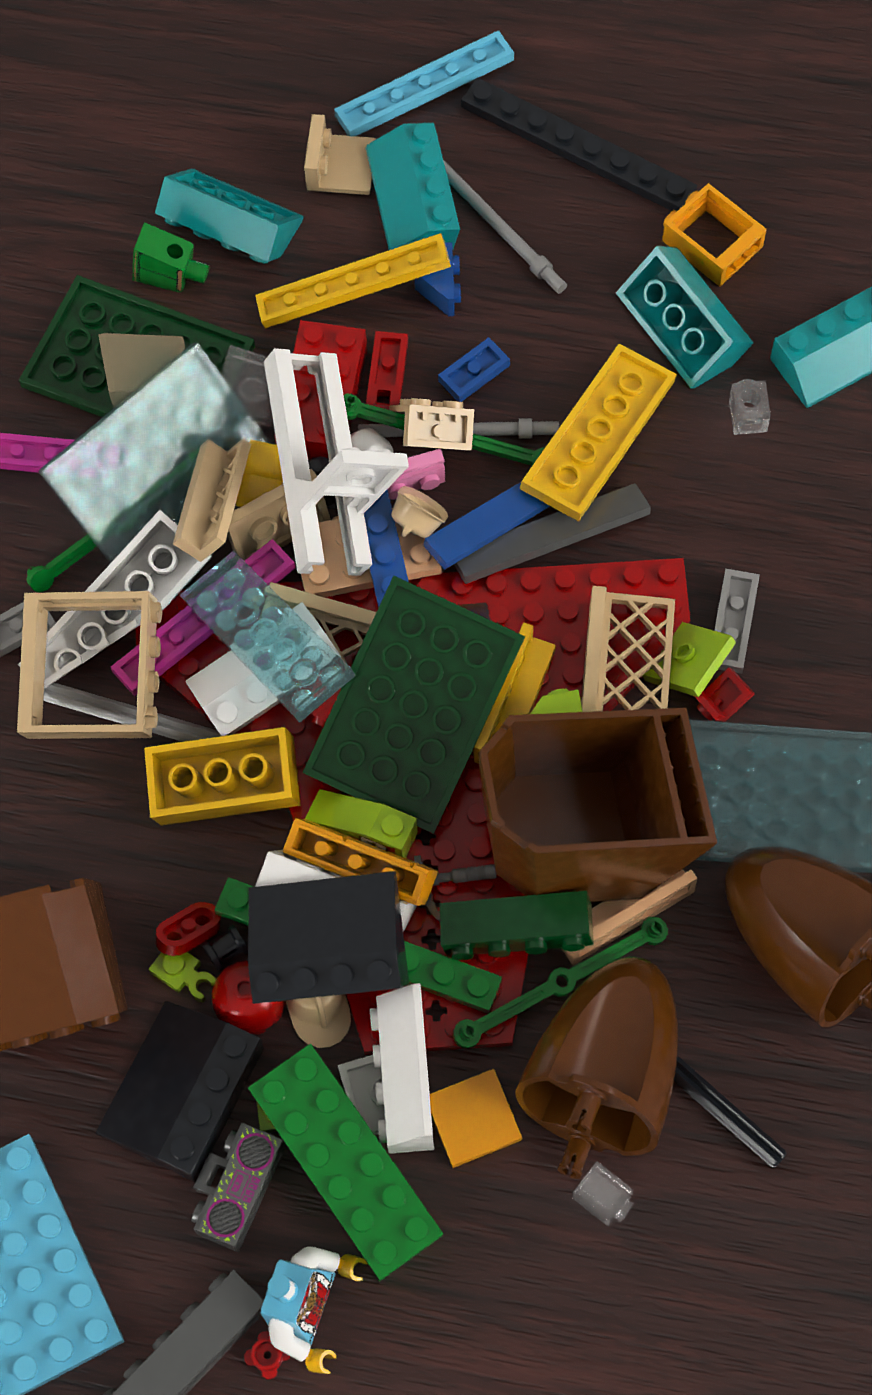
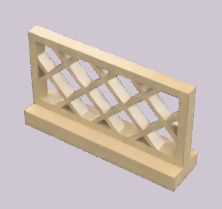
M270 582L266 594L268 600L257 632L270 624L274 609L287 613L303 602L316 621L321 622L326 635L341 655L342 663L347 673H349L350 668L344 657L360 649L363 642L360 634H367L376 612ZM326 624L335 626L336 628L329 631ZM344 630L354 632L359 643L341 652L333 636ZM319 677L311 681L309 684H312L313 682L317 683Z
M593 586L589 606L581 697L583 712L603 711V705L612 698H615L625 710H638L648 701L656 709L668 708L675 599L606 592L607 587ZM612 604L627 605L634 614L620 623L611 613ZM651 608L667 609L666 619L656 627L644 615ZM636 619H639L650 631L638 641L625 629ZM610 623L615 627V628H614L613 630H611V631H610ZM664 628H665V636L660 632V631L663 630ZM620 632L631 646L617 655L608 643L611 638ZM655 636L664 646V651L653 659L642 645ZM636 650L648 664L634 674L623 662V659ZM607 655H609V657L612 659V661H610L608 664ZM662 660H663V669L658 665V663L661 662ZM618 665L628 676V679L615 688L606 678V672ZM651 668L662 679L661 684L653 691H650L639 679ZM632 683L645 695L633 706L620 694L621 691ZM606 688L610 693L604 697V690ZM661 692L659 701L655 696Z

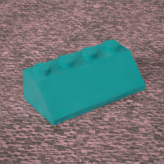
M402 124L367 144V158L389 250L440 233L445 243L452 242V248H454L460 232V226L435 124Z
M194 169L164 177L155 214L165 217L166 223L177 227L186 226L193 229L194 235L205 239L214 238L221 242L222 247L232 251H244L250 254V259L260 263H268L282 256L304 218L303 215Z
M656 246L616 292L691 389L698 387L732 367L754 343L678 248Z
M872 287L774 338L770 360L806 409L872 374Z

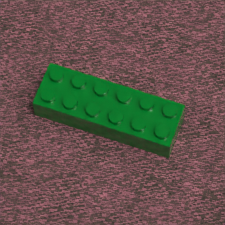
M311 1043L248 1087L250 1093L380 1282L443 1236L441 1229Z

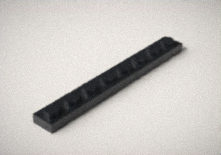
M478 77L461 99V108L668 210L678 211L685 205L689 195L697 190V184Z

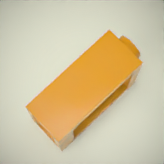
M708 183L700 191L695 190L687 198L685 205L678 211L673 210L668 214L663 222L662 241L669 247L678 248L690 264L720 287L763 248L767 229ZM706 211L739 237L717 259L684 233Z

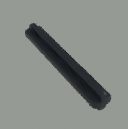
M677 1055L674 1082L769 1166L777 1167L786 1157V1150Z

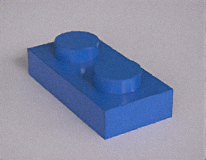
M488 337L438 374V381L458 402H462L510 366V358Z

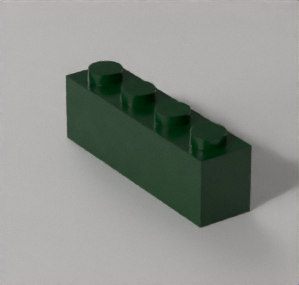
M576 891L440 903L441 947L447 957L455 960H469L477 954H488L491 957H506L510 955V952L525 951L528 954H543L547 952V949L562 948L565 951H580L584 949V946L594 945L592 906L588 892Z

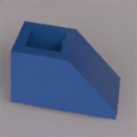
M447 242L445 245L451 267L414 279L415 290L447 316H455L454 303H461L460 283H454L453 275H460L459 255H453L452 242Z

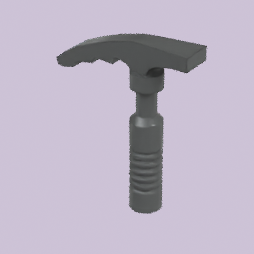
M420 855L414 856L415 862L423 864V858ZM495 864L475 866L474 868H458L447 873L438 872L433 886L440 885V882L448 881L462 883L470 882L471 880L496 879ZM431 892L426 905L432 915L440 922V911L437 910L436 904L433 902V894Z

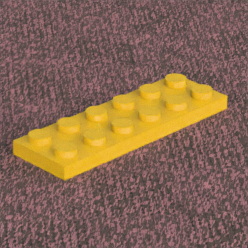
M619 343L523 478L520 490L579 522L675 382L677 374Z

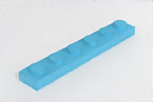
M498 30L335 108V117L348 136H358L477 77L514 61V52Z

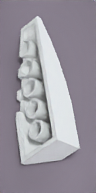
M159 510L85 592L149 591L161 603L163 610L212 556L209 555L200 562L173 545L178 525ZM141 610L67 611L47 632L44 688H47L140 626Z

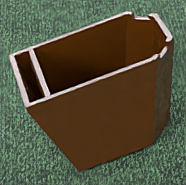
M687 708L509 715L499 730L478 753L484 810L496 874L525 896L587 891L591 902L641 899L717 844Z
M79 878L69 881L71 888L51 892L50 885H45L0 896V1051L34 1044L49 1038L47 1032L50 1034V1039L73 1034L85 1029L84 1022L91 1021L92 1028L121 1020V1012L128 1010L101 882Z

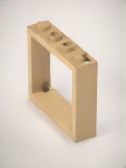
M149 591L24 593L17 733L27 739L152 738V728H156L158 722L157 708L153 707L154 693H157L159 690V675L155 671V658H159L161 651L160 639L156 636L157 623H160L162 619V606L158 599ZM141 610L136 724L42 725L48 611Z

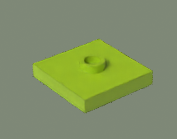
M682 622L674 633L672 640L669 688L699 697L736 644L733 637L725 633ZM663 660L658 663V665H659L662 669H663ZM652 668L642 675L647 682L660 685L662 679Z

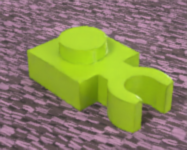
M161 952L148 969L152 975L178 993L186 985L189 987L192 997L204 1003L206 998L197 990L199 984L207 982L214 987L216 981L214 976L208 972H197L201 963L188 952L179 956H169Z

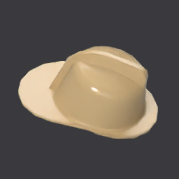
M403 486L399 489L391 516L403 527L401 536L405 537L412 533L419 537L427 538L442 523H445L448 513L435 500L411 487Z
M345 994L285 1000L293 1027L298 1037L309 1045L311 1043L313 1047L317 1048L332 1047L341 1042L348 1033L351 1015Z

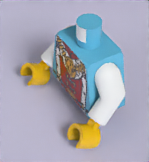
M305 1247L292 1256L291 1261L280 1259L268 1283V1290L261 1307V1315L268 1323L270 1340L273 1346L302 1362L305 1360L306 1367L310 1372L330 1374L329 1370L324 1369L322 1360L323 1357L336 1359L335 1353L327 1349H310L335 1277L333 1272L338 1270V1273L345 1278L361 1281L363 1277L354 1275L353 1268L358 1262L367 1264L363 1258L351 1254H345L340 1258V1255L335 1252L316 1247Z

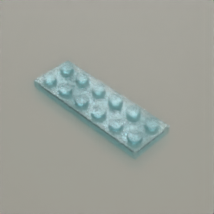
M232 551L180 594L183 601L299 723L356 676L351 667L235 551Z

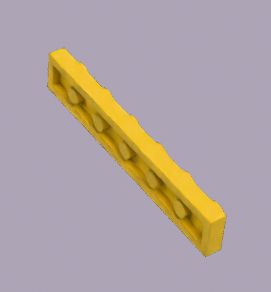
M440 233L257 294L255 296L261 322L265 328L449 268L451 264L444 238Z

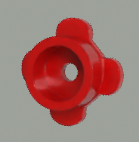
M264 1331L258 1335V1341L253 1345L252 1349L245 1352L244 1360L247 1365L257 1367L262 1372V1376L270 1380L277 1376V1369L282 1362L289 1360L291 1356L275 1348L271 1343L269 1331ZM267 1351L271 1352L269 1359L264 1358V1353Z

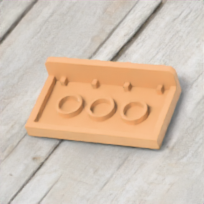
M336 516L332 520L319 522L325 563L323 565H312L313 572L311 574H301L304 592L329 597L373 588L369 568L361 576L348 575L339 517ZM395 521L408 580L442 574L441 565L423 546L425 538L412 533L405 537L401 536L403 527Z

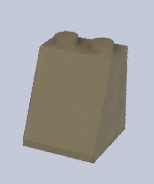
M98 334L108 391L119 426L198 411L196 398L202 397L198 377H191L190 369L196 368L193 349L185 348L183 336Z

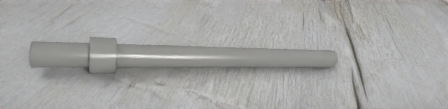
M444 161L449 184L530 265V271L538 279H544L558 294L562 293L566 289L567 284L552 269L553 265L544 256H539Z
M519 418V422L473 423V434L480 436L519 435V439L532 438V435H555L559 429V421L532 422V418ZM358 424V431L364 428H372L377 430L383 437L404 436V430L384 424Z

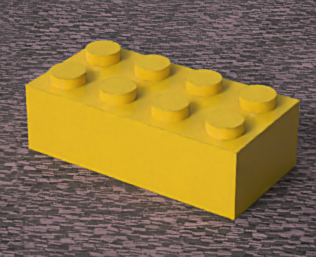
M285 727L144 747L150 818L161 826L300 806L294 736Z

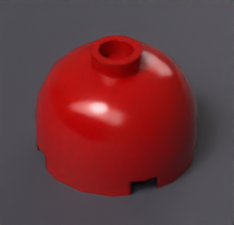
M248 960L237 961L226 967L216 978L212 989V1007L217 1018L253 1035H260L266 1032V1029L275 1022L277 1023L282 1017L286 1005L285 1000L252 1004Z

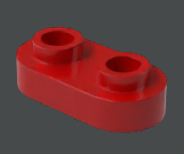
M197 902L161 922L156 929L155 943L158 950L169 956H179L216 935L220 930L221 916L217 915L214 911L216 906L207 902Z

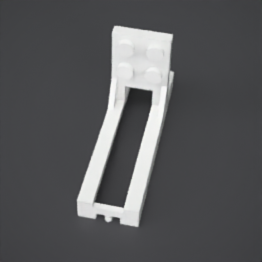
M274 348L265 359L264 366L297 573L311 574L313 572L312 565H323L325 563L316 503L323 496L329 495L335 496L348 575L361 576L372 565L364 513L409 467L407 454L392 453L391 450L387 449L375 452L360 451L359 448L352 447L337 354L322 352L318 356L293 354L288 349ZM303 366L308 367L309 374L315 375L329 457V464L314 481H311L293 371H300Z

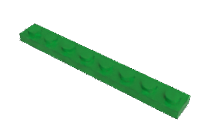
M228 877L214 909L215 913L248 926L249 888L254 886ZM404 941L409 976L408 985L420 983L421 989L484 1013H490L502 982V976Z

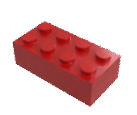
M300 320L293 354L316 356L321 352L337 354L343 394H354L358 397L367 354L366 329ZM303 366L300 371H293L308 460L319 456L329 458L315 375L309 374L308 367ZM348 420L349 430H351L352 420Z

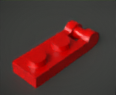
M375 331L366 404L389 410L390 405H400L409 341L408 334ZM378 396L390 397L389 403H378Z

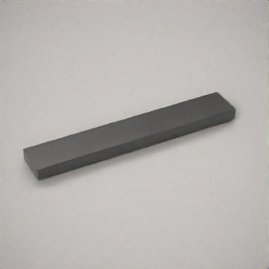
M636 483L595 498L579 522L559 511L508 531L458 561L454 566L464 583L467 584L650 515L651 506Z

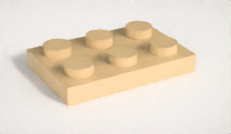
M310 469L311 481H314L317 475ZM283 484L234 510L227 535L239 564L272 539L281 548L292 542ZM324 496L316 503L318 523L331 520Z

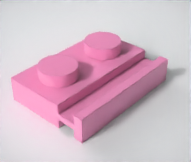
M441 448L407 458L409 467L387 490L389 499L395 500L398 496L397 492L403 486L416 490H431L439 486L440 483H444L445 460Z

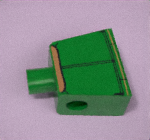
M144 223L133 250L132 281L175 292H182L187 279L204 284L210 265L193 260L194 245L191 242Z

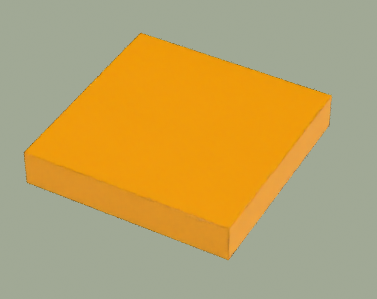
M494 1069L430 1094L431 1116L452 1168L522 1141L521 1133Z

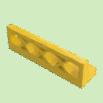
M523 622L519 634L524 635L525 639L474 746V762L478 764L479 751L499 730L508 716L530 714L555 653L556 645L534 638L533 625Z

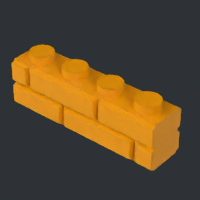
M295 818L283 848V853L343 877L396 871L399 899L414 905H426L438 870L392 852H386L382 848L331 828L320 826V824L308 819Z

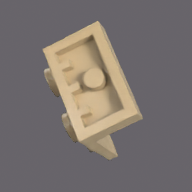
M312 114L304 167L307 190L369 195L371 193L372 175L367 158L366 145L376 140V138L331 135V129L326 128L325 115Z
M411 398L400 399V405H390V411L405 413L403 446L472 450L474 409H463V402L432 401L431 406L430 399Z

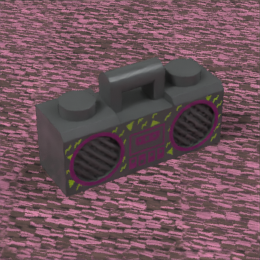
M241 1123L238 1132L232 1130L227 1137L223 1151L228 1153L226 1159L212 1153L208 1154L193 1189L208 1195L206 1202L202 1200L198 1202L192 1215L191 1222L196 1223L193 1230L197 1235L239 1253L285 1150V1144L282 1139ZM219 1167L225 1169L217 1188H213L211 1184Z

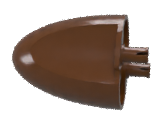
M760 846L746 849L735 856L730 862L725 881L729 907L739 931L749 948L782 990L824 1028L831 1027L844 1020L859 1006L863 1007L865 1005L872 1011V882L834 862L792 848Z
M625 957L612 961L590 975L572 993L540 1038L516 1088V1098L522 1109L545 1129L568 1141L561 1163L558 1165V1171L567 1176L571 1163H574L570 1176L572 1179H579L581 1177L590 1150L602 1152L604 1149H608L624 1156H635L651 1152L659 1142L673 1090L677 1063L678 1022L676 1006L668 980L657 965L645 958Z

